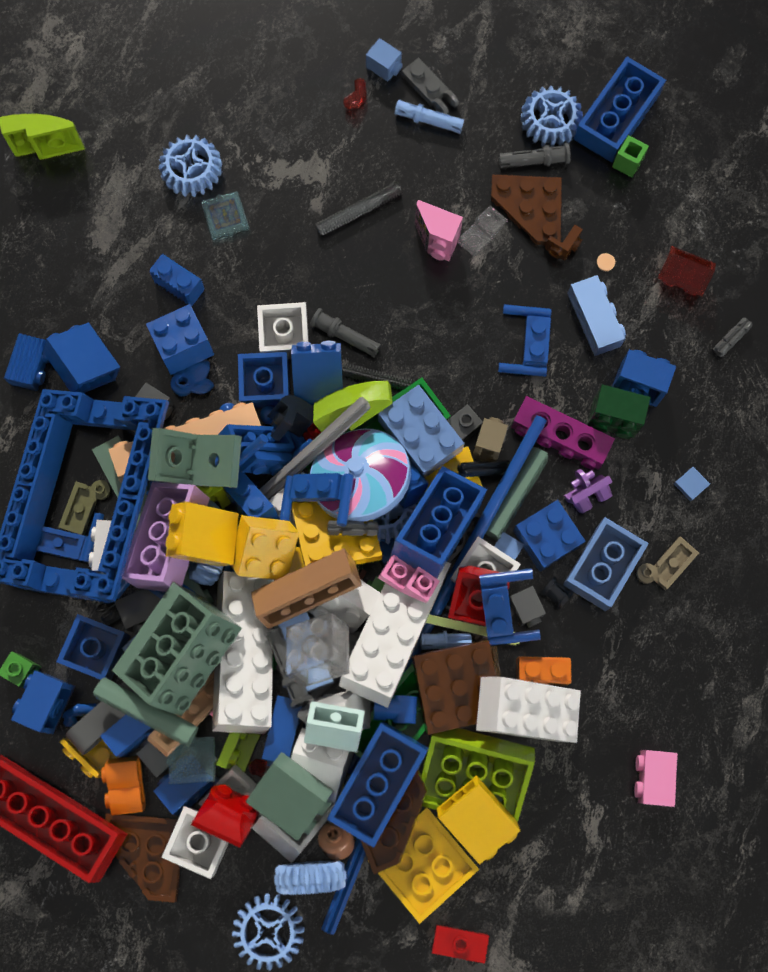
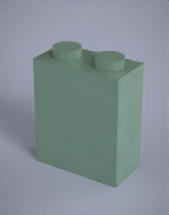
M281 752L248 797L246 803L298 841L303 833L309 835L317 824V821L314 819L316 815L320 814L323 816L332 803L328 798L333 790Z

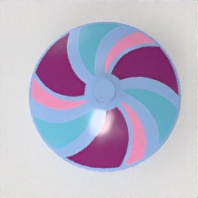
M357 429L343 433L316 457L311 466L310 474L339 473L341 475H354L347 521L365 522L388 513L402 500L410 484L411 465L405 449L393 436L375 429ZM317 501L323 511L337 519L340 501Z

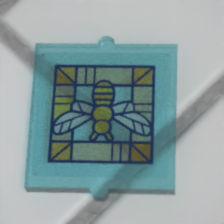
M238 191L223 196L218 194L216 198L201 202L213 240L227 235L233 236L234 233L250 229Z

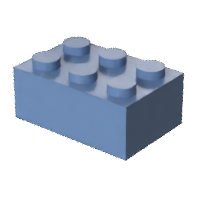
M417 385L378 413L379 424L386 433L401 443L410 462L424 478L463 451L465 443L420 385Z
M604 517L564 581L563 586L602 610L607 611L614 604L649 543Z

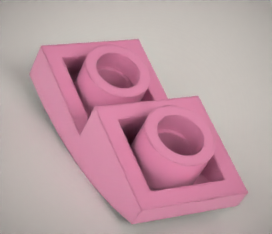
M395 555L389 559L378 577L398 591L425 603L429 601L440 582L419 566L414 569Z

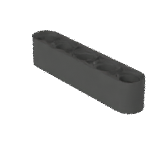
M125 682L121 684L124 688L136 693ZM101 701L69 729L65 736L82 755H85L103 740L100 736L126 714Z

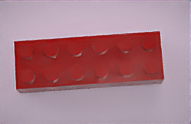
M0 754V826L86 882H100L128 834Z

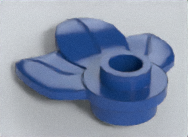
M203 360L173 374L171 379V389L178 396H187L191 392L196 394L209 392L214 387L213 382L206 378L210 371V362Z

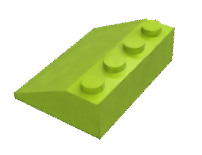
M460 728L431 734L428 745L429 750L426 753L421 773L427 789L422 806L437 810L442 803L477 775L518 823L535 764V748Z

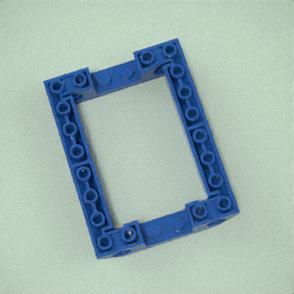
M42 389L0 531V583L26 590L103 603L116 601L148 483L152 428H163L169 405L168 400L124 396L123 402L93 400L82 392ZM73 424L136 431L98 571L104 574L77 567L76 570L50 567L34 561L42 527L45 523Z

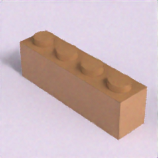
M343 548L295 572L286 574L278 580L263 585L261 588L252 591L251 595L256 617L267 629H270L362 586L355 561L346 549Z

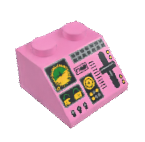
M418 200L416 204L415 226L427 253L437 260L450 261L460 238L463 217Z

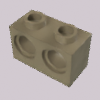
M484 418L472 458L480 461H497L508 425L503 424L504 422L498 418Z

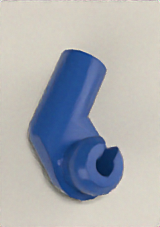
M82 703L71 707L62 716L64 718V726L73 727L78 722V717H84L99 703Z

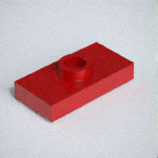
M436 925L432 953L485 964L489 935Z

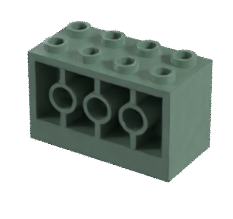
M173 582L112 671L150 706L182 716L190 707L197 693L205 685L215 667L221 662L223 655L230 645L236 640L242 627L203 596Z

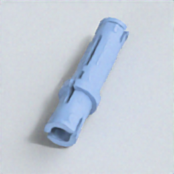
M398 100L395 108V115L413 119L415 123L420 121L457 132L458 134L461 133L464 119L424 108L422 104L417 106Z

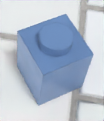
M379 38L366 54V68L389 81L402 68V52Z

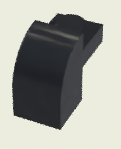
M284 396L267 415L272 420L271 425L274 426L270 436L279 442L287 431H290L300 438L313 423L314 406L297 396Z

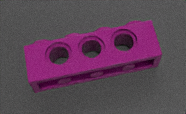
M528 396L525 397L511 426L518 435L525 437L535 416H541L547 422L537 439L539 445L545 448L552 447L558 450L559 454L565 458L572 459L573 457L581 461V465L588 469H600L615 438ZM556 432H565L567 439H559L556 436ZM578 442H586L589 445V450L580 449Z

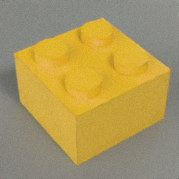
M241 515L232 568L238 576L275 580L284 577L286 574H289L299 532L290 521Z

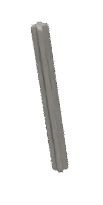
M363 397L355 401L259 490L268 500L285 487L286 476L299 474L370 409L369 402Z

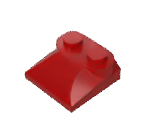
M474 566L459 567L448 618L486 626L479 575L500 572Z
M221 784L211 788L208 798L196 814L191 825L240 848L256 823L260 812L246 803L248 795H243L232 790L229 786Z

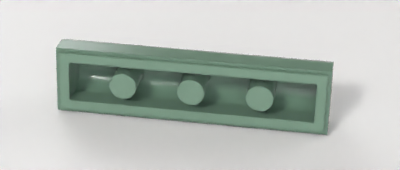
M536 447L532 448L486 532L487 536L498 541L501 538V534L506 532L546 466L548 453Z
M106 677L101 679L93 691V695L98 700L186 747L191 745L198 731V726L173 713L150 706L138 694Z

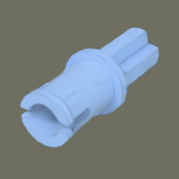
M443 631V633L420 634L421 650L446 649L472 643L470 633L447 634V631Z

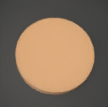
M608 253L601 254L597 259V266L602 271H610L615 266V259Z

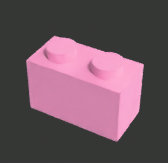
M640 750V755L636 757V770L639 771V782L636 781L634 794L638 798V803L675 807L677 753Z

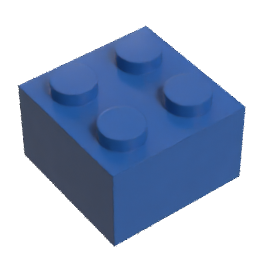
M190 304L146 324L170 375L214 356L211 345Z
M629 349L619 366L612 387L651 397L649 405L657 407L668 392L676 366L670 364L666 359H655L647 356L641 350Z
M287 352L238 354L240 403L246 402L249 404L253 402L255 409H262L267 405L275 407L284 396L290 395Z
M559 500L517 524L513 530L518 540L524 544L525 551L539 572L580 548L586 542Z
M77 614L56 662L100 680L104 677L112 680L114 675L112 670L122 657L124 652L122 648L128 643L131 635Z
M34 671L33 675L30 674L24 683L25 692L22 698L18 699L12 708L14 715L11 720L35 731L53 734L75 686L51 675Z

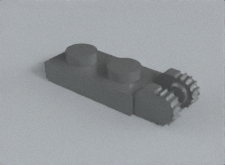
M420 58L402 70V77L438 112L444 114L449 112L447 106L441 100L442 98L452 107L459 105V101L454 93Z

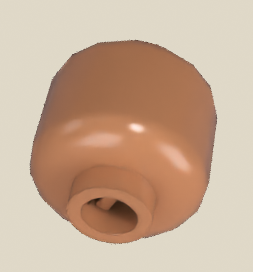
M332 822L325 824L318 835L320 848L325 856L331 860L339 861L345 859L354 849V836Z

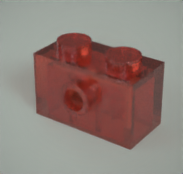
M671 246L660 269L658 279L667 286L682 288L689 295L703 296L715 271L716 263Z

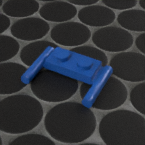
M504 304L503 314L526 316L523 365L499 363L498 372L546 377L551 309Z
M261 434L240 452L241 472L253 473L255 475L271 474L275 476L313 440L308 439L292 454L258 451L268 442V437Z
M320 473L286 476L279 520H290L292 501H340L336 525L347 526L354 475Z
M101 513L94 514L88 536L43 526L36 549L37 552L89 563L90 552L94 551V542L91 540L92 528L96 527V520H103L105 515Z
M532 569L479 575L490 646L541 640L539 629L513 633L507 582L533 579Z

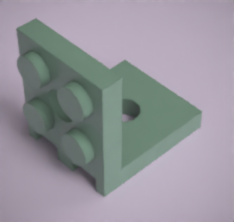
M152 428L148 480L204 487L237 488L242 436L197 435L163 428ZM172 452H174L175 454V460L173 463L171 461ZM219 456V463L216 467L215 459Z

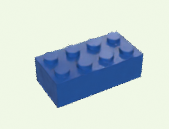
M626 57L578 124L574 140L613 163L627 136H631L661 94L666 79L631 58Z
M442 466L397 536L391 556L395 555L414 569L419 566L437 579L480 508L487 489Z
M384 721L381 722L327 820L374 848L429 748Z

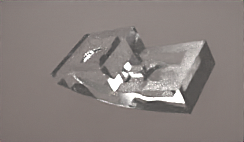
M489 206L475 219L474 224L459 237L457 243L476 257L498 234L508 220L493 207Z

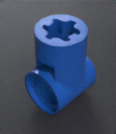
M395 695L391 699L388 708L377 703L374 704V720L386 721V719H390L392 723L416 724L417 697Z

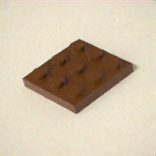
M484 640L412 655L426 733L430 735L477 724L481 677H496L490 642Z

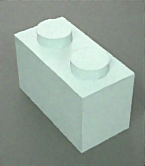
M311 701L304 743L357 752L365 711Z

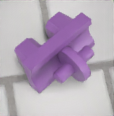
M579 469L575 471L577 479L571 482L574 490L564 495L565 500L568 503H572L578 512L585 513L593 507L588 498L593 493L599 502L612 497L609 487L612 480L610 476L604 477L600 474L595 477L592 470L585 474L583 470Z

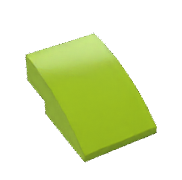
M16 114L0 117L2 135L15 157L36 152L41 160L85 149L72 121L43 114Z
M371 381L334 391L314 402L313 423L322 433L355 401L363 397L369 402L370 409L350 427L352 431L393 404L391 384L388 381Z

